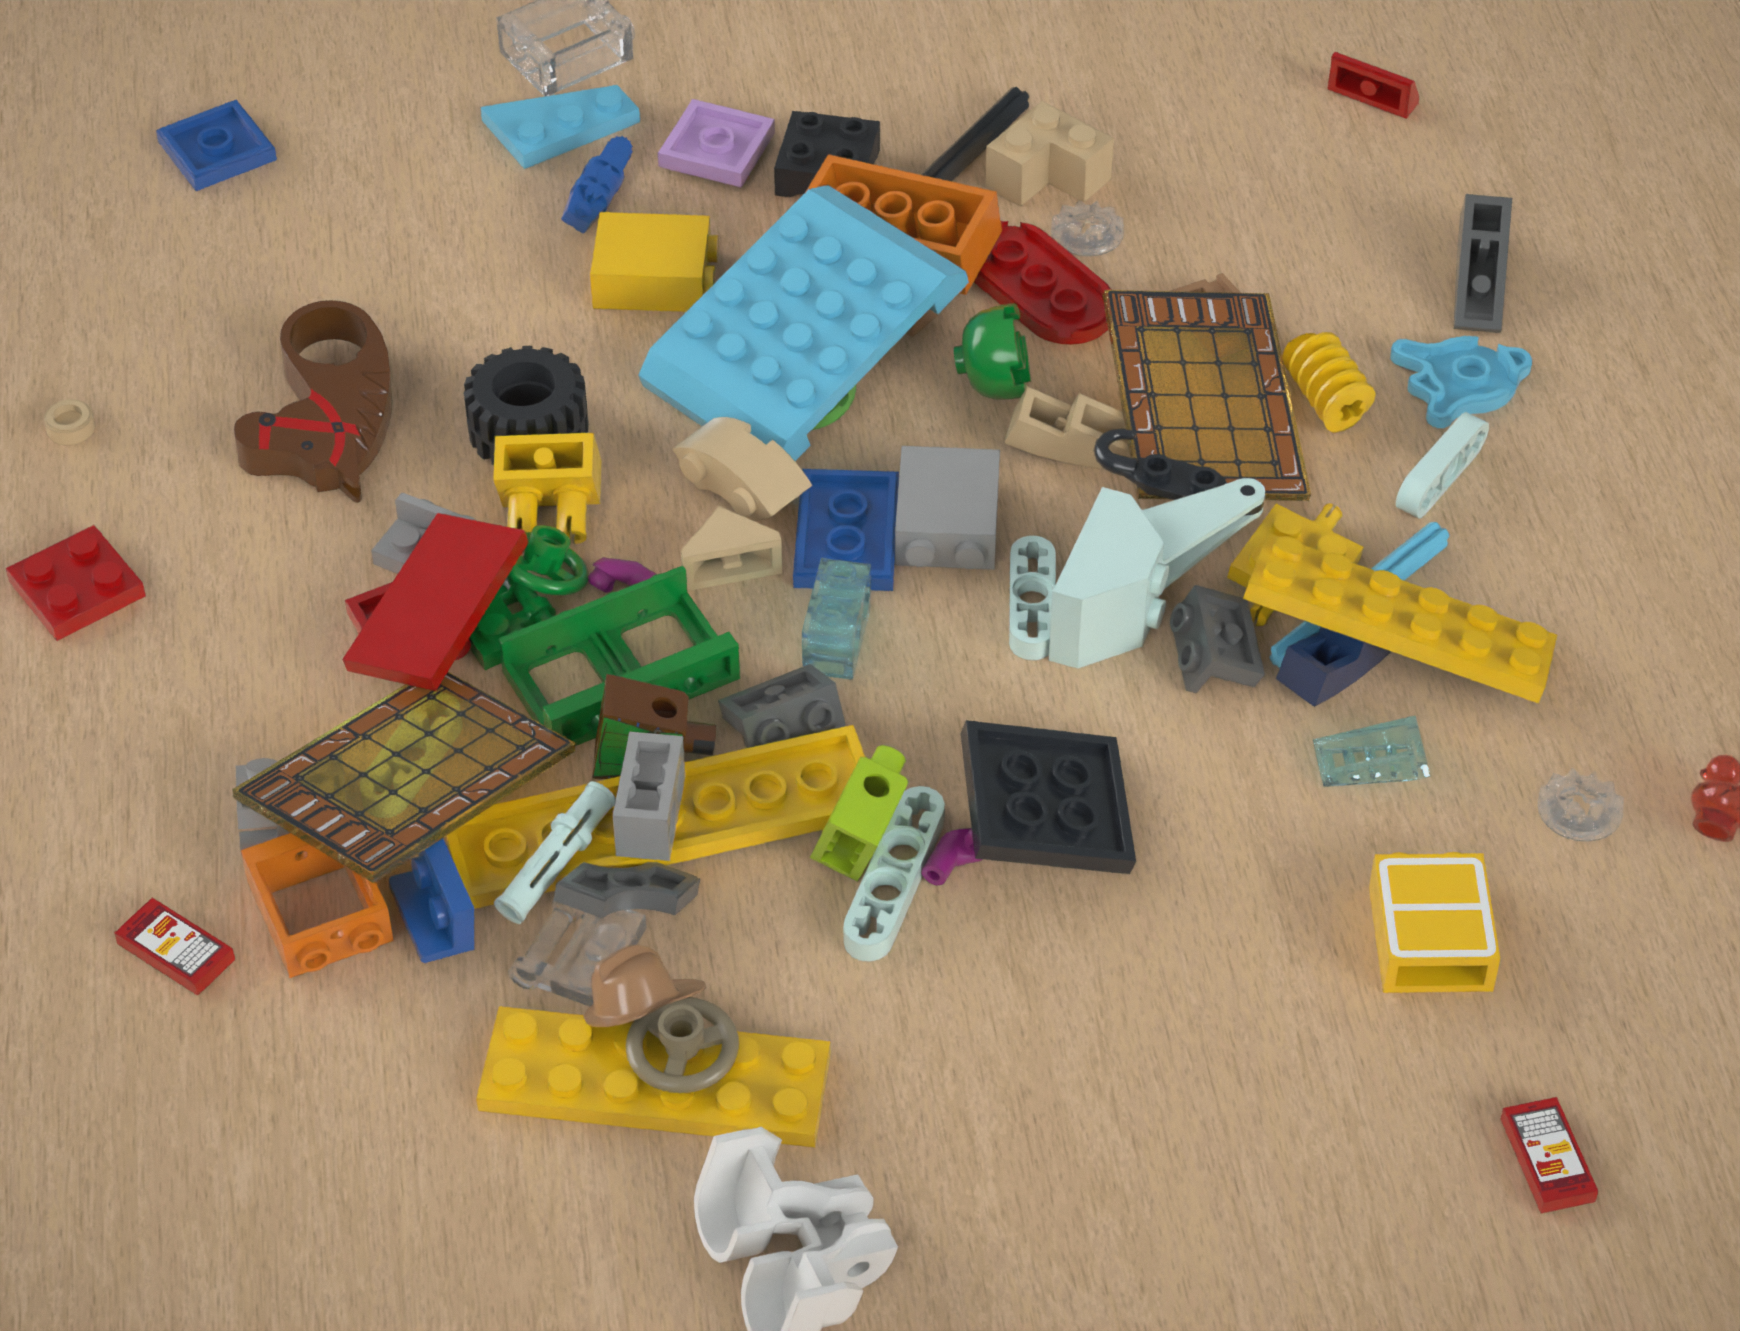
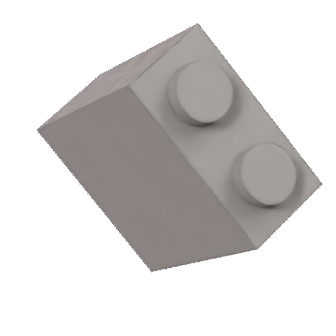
M902 446L895 527V565L995 569L1000 450Z

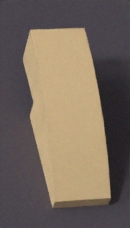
M1027 386L1013 410L1004 444L1063 463L1104 469L1096 461L1093 450L1096 440L1109 430L1121 428L1132 430L1129 414L1080 393L1073 404L1070 405ZM1164 429L1161 431L1163 445L1167 430ZM1156 430L1159 452L1162 454L1159 432ZM1134 439L1118 440L1109 447L1110 451L1115 454L1137 458Z

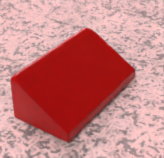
M1338 52L1332 54L1328 90L1405 119L1408 118L1419 104V93L1414 80Z

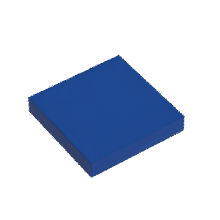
M237 99L156 130L158 143L195 191L277 160L275 147Z

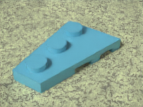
M618 85L480 107L483 123L524 169L640 123L639 108Z

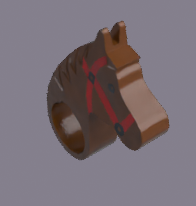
M318 301L307 304L293 312L284 322L280 333L285 378L300 401L286 405L276 414L257 411L240 417L234 426L238 463L245 472L255 476L286 475L299 477L306 483L315 486L317 492L340 489L352 501L359 503L362 499L359 475L371 465L380 451L391 419L393 400L388 350L382 333L364 310L343 301ZM323 340H344L361 348L354 360L337 366L334 363L312 362L299 355L306 347Z

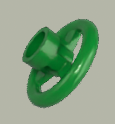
M538 525L532 529V532H525L529 543L526 546L524 555L519 557L508 575L510 579L530 590L558 596L575 594L587 585L588 567L584 560L569 547L571 541L564 532L546 525ZM563 561L572 569L574 575L561 568ZM527 571H533L541 575H547L553 580L536 576Z

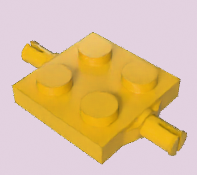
M1276 503L1231 563L1227 578L1247 588L1267 533L1279 537L1288 536L1295 538L1304 546L1327 554L1336 553L1343 555L1355 564H1358L1364 547L1332 531L1343 516L1338 506L1332 511L1333 504H1325L1317 518L1312 521ZM1254 603L1250 609L1253 623L1258 617L1256 626H1264L1274 610Z

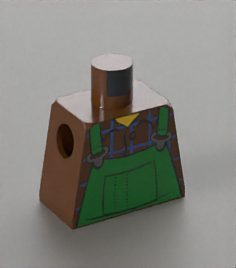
M606 674L595 738L592 778L611 779L621 776L629 732L683 736L684 753L713 756L716 725L687 721L689 697L683 691Z

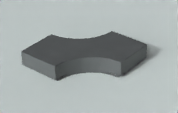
M583 862L556 884L554 901L602 919L611 913L629 909L655 910L675 916L698 895L700 878L658 862H646L629 868H608Z

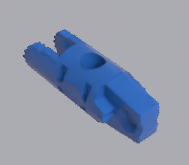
M616 136L611 138L600 156H594L587 162L581 176L571 188L561 220L573 226L577 231L585 233L599 218V213L606 212L613 196L623 184L625 178L623 169L633 152V146L627 137Z

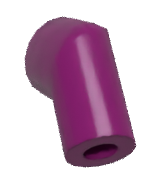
M602 557L592 564L595 568L589 574L588 582L597 589L608 593L612 591L616 580L632 586L651 578L656 573L637 561Z
M972 828L952 830L940 839L922 868V875L929 883L936 886L943 885L954 867L983 860L975 859Z

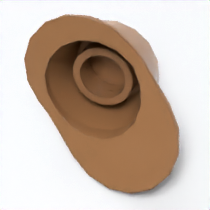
M632 944L619 949L599 961L595 966L591 976L593 1005L587 1009L583 1016L586 1024L594 1027L625 1024L642 1018L664 1005L701 993L706 989V984L704 981L697 979H671L656 951L648 946Z

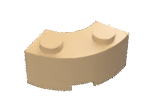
M713 418L672 448L679 459L682 473L695 484L698 490H709L722 496L739 515L753 521L772 517L812 486L798 464L774 440L768 444L763 443L750 434V424L735 418Z

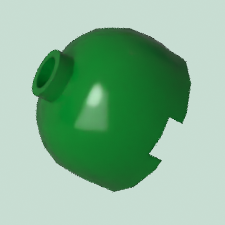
M1016 303L994 306L978 312L969 319L963 329L962 345L954 346V360L958 375L967 374L974 390L980 395L994 400L1021 398L1027 388L1025 382L1031 381L1025 335L1021 336L1020 331L1015 332L1014 320L1021 317Z

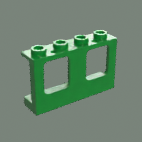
M683 565L665 573L656 574L647 580L622 590L611 592L604 597L574 609L563 611L556 616L526 628L517 629L508 635L498 638L502 672L533 721L570 741V744L554 753L555 755L596 738L606 674L683 691L687 694L689 700L740 679L739 644L730 632L718 636L688 594L687 574ZM664 616L674 617L694 646L641 666L621 635L628 630ZM574 652L582 653L603 683L549 704L529 672L538 666Z

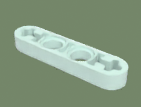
M917 786L904 791L845 917L843 926L844 946L851 957L868 962L879 960L886 956L893 946L923 876L922 868L932 854L944 826L945 803L943 797L930 787ZM920 809L928 810L922 814L919 828L912 827V815H917ZM899 845H909L918 851L915 857L908 860L896 859L889 852L892 848ZM882 885H891L901 892L898 897L888 901L875 898L871 894L876 887ZM871 916L876 918L877 932H872L869 938L860 937L859 935H864L867 932L871 923Z

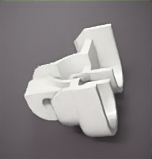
M763 1127L714 1136L698 1179L694 1196V1210L698 1232L711 1258L720 1263L760 1254L769 1244L773 1234L797 1235L803 1248L794 1252L781 1251L750 1259L741 1288V1305L747 1330L821 1331L823 1327L841 1324L846 1321L858 1306L863 1294L862 1288L876 1281L886 1272L898 1249L891 1235V1229L885 1220L868 1219L867 1216L873 1208V1197L864 1186L859 1175L815 1184L805 1181L782 1182L774 1168L775 1158L782 1139Z

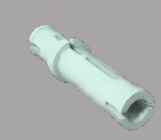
M590 781L566 814L561 813L555 817L551 823L552 831L527 860L524 867L502 895L494 901L496 909L505 918L514 923L521 924L577 850L583 851L591 843L592 831L609 809L615 805L616 798L608 788L598 782Z

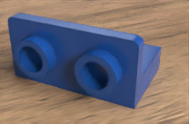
M439 829L424 839L420 838L421 841L418 842V857L411 859L412 871L389 878L390 891L420 961L423 963L474 950V906Z

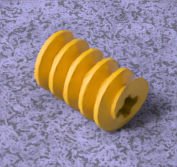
M1321 332L1319 334L1305 333L1287 343L1282 355L1283 364L1289 370L1301 392L1307 397L1311 407L1315 409L1319 419L1323 421L1326 429L1332 433H1337L1353 427L1372 406L1376 393L1372 385L1367 383L1363 372L1359 371L1355 360L1350 358L1348 350L1342 346L1339 337L1332 332Z

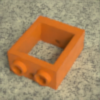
M300 829L241 850L248 885L289 978L306 972L318 971L328 964L359 953L371 952L383 944L394 941L388 907L371 871ZM345 868L364 909L290 935L272 893Z

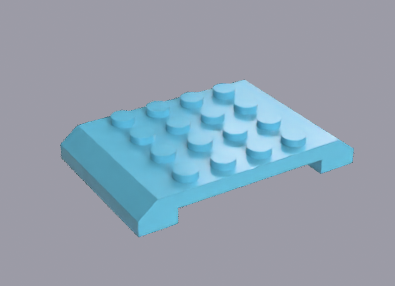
M829 185L808 189L649 349L638 376L646 389L700 426H704L713 418L729 417L744 421L751 425L750 434L765 444L774 440L796 461L811 446L807 434L929 309L939 314L969 283L967 273Z

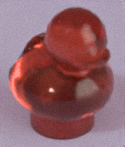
M1726 754L1712 758L1706 768L1700 770L1699 774L1704 782L1698 783L1691 793V804L1696 813L1692 823L1693 827L1702 835L1722 842L1732 841L1737 829L1740 828V762L1735 757Z

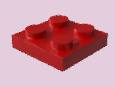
M95 525L5 568L10 584L56 641L146 597L143 582Z

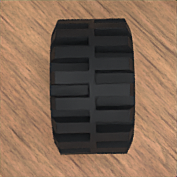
M522 346V349L513 350L510 347L502 349V354H490L485 357L484 364H476L471 369V376L466 377L464 383L465 391L463 393L469 439L472 447L477 448V454L483 460L491 458V465H494L495 436L587 433L589 430L584 376L581 375L579 366L576 363H570L569 357L563 353L555 355L553 354V349L542 347L540 350L533 349V346Z

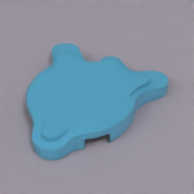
M1461 336L1430 344L1399 339L1392 344L1390 359L1396 365L1418 372L1409 377L1407 390L1410 394L1428 404L1426 412L1428 424L1436 428H1446L1464 412L1481 414L1497 410L1506 405L1513 398L1519 383L1531 371L1532 357L1522 348L1506 347L1498 344L1497 351H1494L1490 348L1479 346V337Z

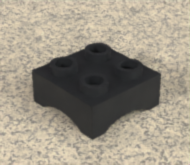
M792 111L774 167L775 196L793 197L804 194L828 154L874 164L880 151V121L866 120L858 117L825 115L816 112Z

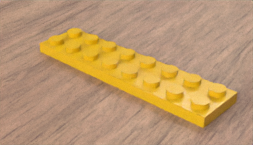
M854 725L684 762L685 782L670 861L616 856L613 806L592 831L591 843L585 850H577L544 893L555 891L556 884L583 862L608 868H629L646 862L670 865L823 830L860 757H865ZM620 777L597 781L608 788L616 798ZM587 784L467 810L443 826L450 855L474 909L494 905L497 897L502 895L524 867L527 860L552 831L551 823L555 817L561 813L566 814L585 790Z

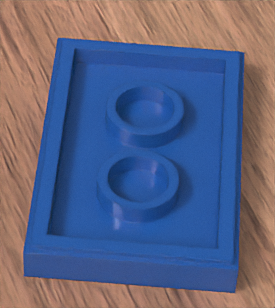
M802 469L812 486L799 495L793 588L893 591L899 472Z

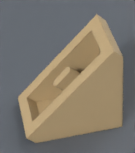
M719 506L681 549L682 565L686 569L687 590L691 591L782 574V540L780 533Z

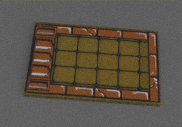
M1104 290L1103 302L1125 429L1135 432V438L1127 440L1130 458H1146L1152 454H1161L1181 462L1213 468L1224 477L1227 483L1242 478L1255 479L1265 488L1264 500L1309 501L1311 491L1269 293ZM1135 484L1138 499H1168L1149 495Z
M447 672L436 691L405 684L233 788L232 792L233 798L372 883H375L574 753L575 743L452 673Z

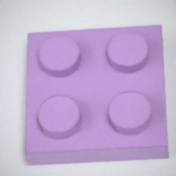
M692 99L659 150L658 165L662 168L742 188L775 134V119Z

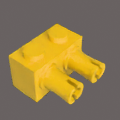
M594 433L495 436L493 481L503 508L508 507L507 527L532 532V529L537 526V507L557 506L556 528L564 532L569 539L572 532L575 544L586 541L587 505L600 504L602 460Z

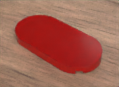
M1001 221L1002 232L974 283L1000 305L1016 303L1021 315L1020 319L1017 320L1044 340L1066 345L1082 344L1095 340L1106 333L1113 323L1108 292L1112 291L1109 285L1037 226L1020 222V227L1008 226V221Z

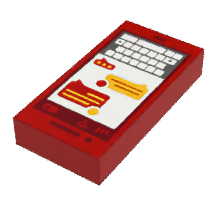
M153 897L114 932L119 946L197 996L235 961L232 947Z
M1553 1097L1503 1108L1500 1120L1540 1213L1596 1202L1599 1192L1558 1098Z

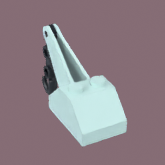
M1121 428L1103 433L1096 440L1093 451L1096 461L1105 470L1124 476L1149 495L1161 496L1174 501L1141 510L1132 495L1104 487L1101 488L1052 591L1049 661L1078 669L1142 647L1150 628L1158 629L1164 616L1166 600L1159 599V595L1162 594L1166 587L1228 538L1262 514L1265 498L1264 486L1259 481L1251 478H1242L1227 483L1224 477L1213 468L1181 462L1161 454H1152L1146 458H1129L1110 451V445L1118 440L1134 439L1135 432Z

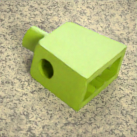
M880 745L876 748L871 759L860 757L809 858L858 882L877 849L909 783L908 779L900 774L906 762V758L901 752L892 747Z

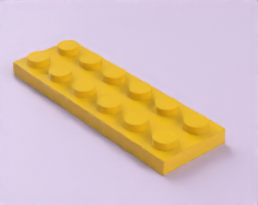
M1267 533L1243 599L1538 704L1546 687L1558 636L1548 632L1539 624L1514 620L1498 614L1488 606L1472 605L1449 597L1440 589L1433 587L1423 588L1401 580L1397 575L1389 571H1375L1352 563L1351 560L1343 555L1336 553L1327 554L1304 546L1295 538L1288 536L1279 537Z
M498 1007L476 1097L478 1111L712 1137L763 1127L782 1139L781 1144L815 1148L831 1055L830 1041L737 1031L739 1037L738 1054L732 1068L722 1079L699 1091L672 1093L648 1085L631 1068L626 1055V1039L634 1021L609 1027H594L586 1024L584 1016L579 1014ZM647 1031L643 1039L644 1056L655 1069L664 1073L669 1055L660 1039ZM722 1044L700 1049L695 1057L687 1060L683 1076L699 1073L711 1066L718 1058Z

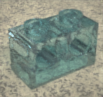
M821 558L802 629V666L812 664L827 677L853 680L871 609V564Z

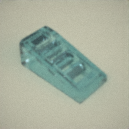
M1415 715L1313 739L1324 787L1412 781L1430 777ZM1407 748V751L1397 753L1396 749ZM1385 750L1387 756L1376 758L1375 751ZM1364 751L1366 761L1356 763L1353 752ZM1343 753L1345 765L1335 768L1332 754Z

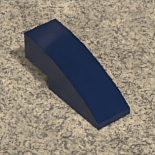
M1321 627L1318 633L1287 647L1276 680L1315 707L1355 683L1378 665L1391 651Z

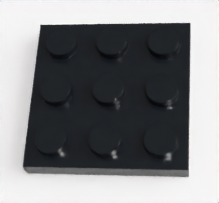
M965 721L960 736L975 859L1120 874L1131 873L1136 863V855L1117 737Z

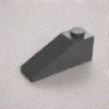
M1474 194L1465 195L1460 213L1457 246L1454 329L1501 333L1513 198Z

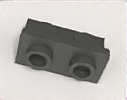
M1195 585L1185 599L1175 606L1170 618V628L1174 633L1178 652V665L1182 671L1186 691L1197 693L1210 676L1255 687L1263 678L1265 672L1248 600Z
M812 664L718 700L722 718L743 735L746 748L846 726L836 683Z

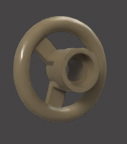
M693 997L664 1005L656 1011L634 1020L626 1039L627 1059L636 1075L648 1085L672 1093L695 1092L715 1084L732 1068L739 1049V1037L736 1027L726 1012L713 1003ZM703 1018L710 1021L714 1026L704 1028ZM647 1031L660 1039L669 1055L664 1073L655 1069L644 1056L643 1039ZM722 1044L721 1052L711 1066L699 1073L683 1076L687 1060L695 1057L700 1049Z

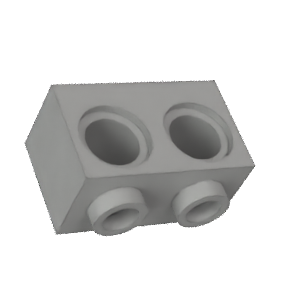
M629 732L613 811L616 856L670 861L685 782L683 736Z

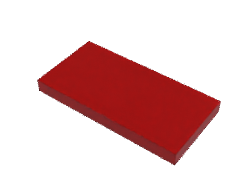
M437 513L342 660L347 671L436 691L529 543L525 531Z

